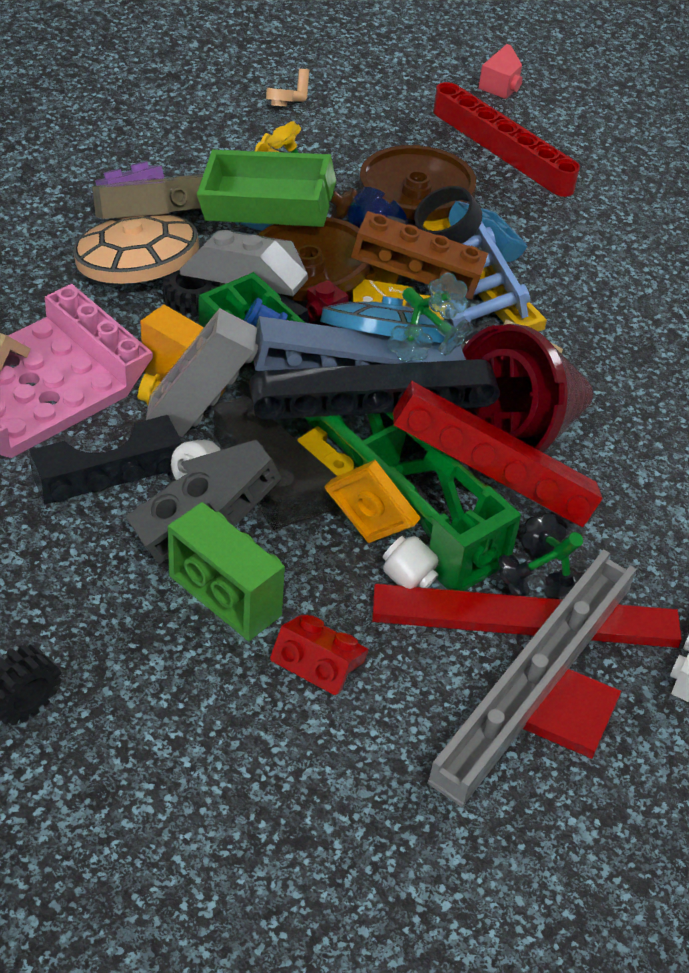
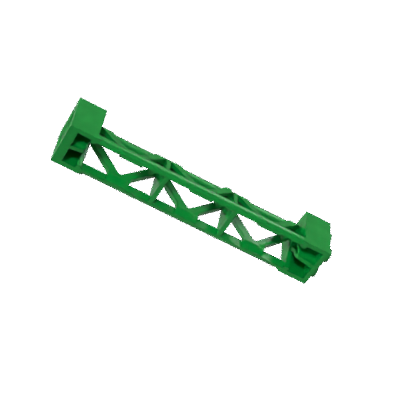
M254 272L199 295V325L202 327L206 326L219 308L244 321L249 308L257 297L262 300L263 305L278 313H287L286 320L305 322L284 304L278 293ZM393 412L386 413L393 420ZM380 413L367 414L373 435L364 440H361L351 431L339 415L305 417L309 425L313 427L319 426L328 433V436L351 457L355 467L358 468L373 460L378 462L421 517L418 523L430 538L429 548L438 556L439 560L437 567L434 569L439 574L436 579L447 590L465 591L500 570L501 567L498 563L500 556L512 555L522 514L491 486L484 485L455 458L394 426V424L385 429ZM406 434H409L427 451L424 459L399 463ZM436 471L451 514V524L449 517L445 513L440 515L419 495L416 487L404 477L405 475ZM454 477L478 498L473 511L469 510L464 514L454 484Z

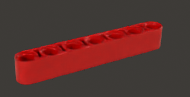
M443 82L437 85L433 109L437 117L553 194L562 197L574 194L580 169L579 163L460 86L450 82Z

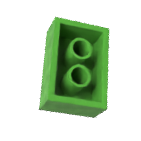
M203 502L168 525L169 576L247 641L252 640L282 616L285 566L277 556L267 553L254 542L250 535L240 532L227 521L223 514L212 510Z

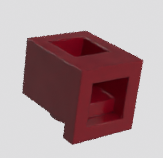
M329 280L308 288L306 309H308L309 323L337 327L321 322L322 308L334 304L347 303L348 295Z

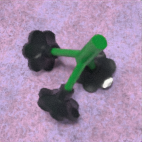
M545 513L540 518L530 517L525 522L526 531L521 535V544L525 548L530 549L531 555L536 560L532 562L527 560L519 564L515 556L502 555L498 558V563L501 567L499 570L500 577L508 585L514 596H526L530 593L528 576L534 574L536 568L557 558L561 560L562 569L558 573H551L546 577L547 587L545 595L550 599L563 600L584 574L571 568L569 555L583 544V537L581 534L573 532L565 538V527L557 523L556 517L550 513Z

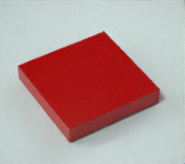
M568 669L531 715L523 729L593 759L619 700L621 690Z

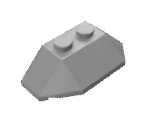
M218 230L179 269L180 275L221 283H229L254 272L276 293L294 296L308 280L307 271L292 241L229 230Z

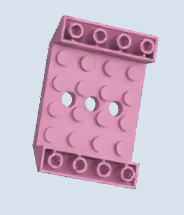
M73 284L45 296L47 317L8 335L31 350L27 358L9 352L0 371V455L13 458L126 398L153 358L151 350ZM7 365H16V367L12 368ZM26 383H36V385L31 386ZM47 401H55V402H57V403H55V404L52 405V404H50V403H44V402H47Z

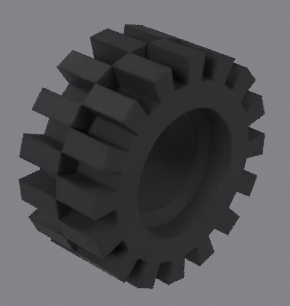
M180 270L163 276V301L166 306L177 312L180 311V314L186 317L187 313H191V318H196L197 313H199V295L219 287L221 282L180 275Z
M25 644L20 645L17 652L14 649L9 650L6 659L0 657V720L6 725L8 723L17 725L19 720L24 723L28 721L29 714L32 713L35 716L40 713L38 708L42 704L46 707L50 703L48 697L56 694L58 689L55 686L61 683V678L59 677L61 670L38 647L32 644L28 647Z

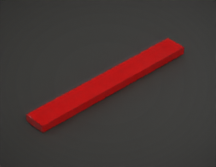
M375 584L372 622L534 636L563 600L421 587L408 589L404 586ZM618 604L591 641L679 648L682 638L678 609Z

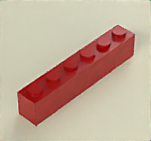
M412 380L393 410L394 426L581 527H584L603 499L596 481Z

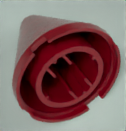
M519 324L492 325L475 334L462 349L466 360L481 359L490 362L500 389V396L495 403L486 407L463 409L541 452H545L592 402L593 389L591 384L545 336L533 328Z

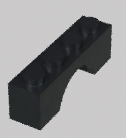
M164 415L134 423L133 432L128 441L111 451L101 453L84 452L72 447L65 441L30 449L32 476L43 503L46 505L172 471V454L182 444V441L169 416Z

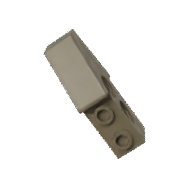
M204 173L92 186L95 215L101 219L169 214V212L201 208L197 192Z

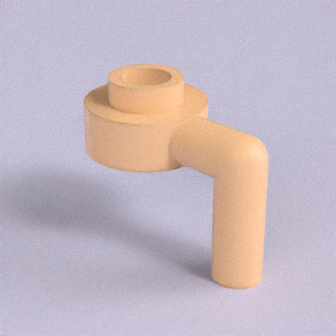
M299 69L297 91L267 88L266 99H271V105L287 107V101L305 102L308 93L309 69Z

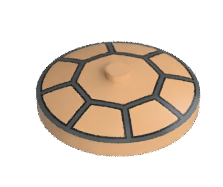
M158 214L120 217L102 222L83 233L74 244L73 254L77 269L88 278L106 283H137L157 279L179 270L199 250V240L195 226L179 216Z

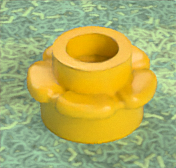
M146 373L141 380L137 398L138 400L145 401L147 406L149 405L150 395L161 383L160 374L156 373L153 376Z

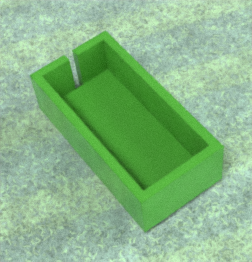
M212 150L197 192L205 221L324 227L329 210V201L332 199L336 185L331 154Z

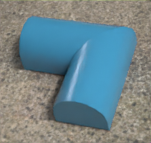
M461 201L454 203L449 213V223L451 226L464 217L469 208L468 203ZM481 208L482 222L486 228L490 227L492 229L496 246L505 261L511 262L519 258L528 247L527 243L496 212Z

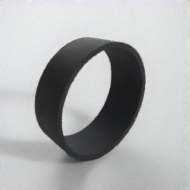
M447 186L427 195L419 203L414 219L418 229L435 235L445 236L449 240L462 244L478 230L482 221V210L468 190L459 186ZM457 200L469 202L468 211L455 225L438 231L423 228L426 218L439 206Z

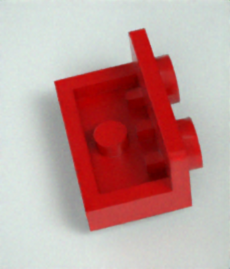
M301 614L281 626L270 660L325 691L337 695L342 691L348 673L364 663L369 649L360 645L358 640L352 635L336 632L324 626V622L321 619L312 615Z

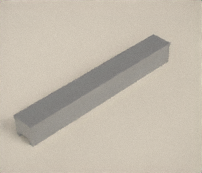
M603 549L433 761L427 784L460 807L465 805L524 728L531 715L571 667L630 590L636 568L630 565L626 570L608 559L610 553Z

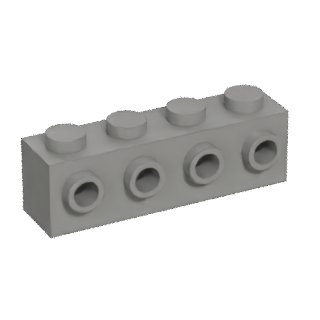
M219 308L150 395L146 420L168 415L178 435L181 437L186 434L191 426L196 427L200 423L207 407H213L217 403L223 388L234 383L244 363L249 364L254 359L258 350V344L255 343L257 327Z

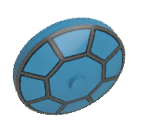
M383 296L382 302H347L325 306L322 308L321 322L356 331L408 339L414 309L403 306V299ZM423 314L420 315L414 340L455 343L457 328L443 321L453 331L452 335L448 336Z

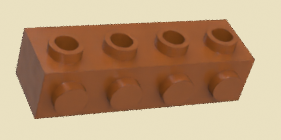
M367 211L358 231L351 258L472 300L488 253L474 246H467L449 240L445 236L426 232L413 225H406L389 219L382 214Z

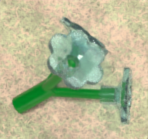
M445 273L439 279L430 282L428 289L431 297L423 299L411 287L403 291V298L414 309L411 323L407 327L395 326L387 342L388 349L397 353L399 360L409 362L412 359L420 361L428 356V349L431 348L433 339L430 335L423 333V329L418 325L420 315H426L438 327L437 331L445 337L438 348V351L445 356L459 347L473 328V324L466 319L461 321L456 327L447 321L448 319H453L457 313L464 312L468 306L467 299L465 298L467 286L463 281H457L452 273ZM429 306L433 311L440 312L441 316L447 320L442 321L429 309Z

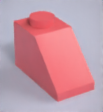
M506 44L482 65L478 89L507 99L513 92L519 90L523 79L520 76L522 64L511 45Z

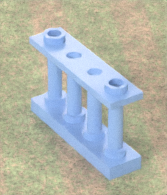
M482 221L476 231V235L462 244L476 248L481 247L484 252H487L488 256L484 268L491 265L496 274L480 279L474 295L500 285L504 286L507 294L466 308L465 306L459 307L458 305L460 300L465 299V297L426 284L432 296L447 295L448 301L444 319L447 323L457 328L456 342L468 335L467 325L471 324V320L508 306L515 305L522 319L528 317L527 303L530 302L528 289L525 284L520 285L496 246L492 229L490 227L486 228Z

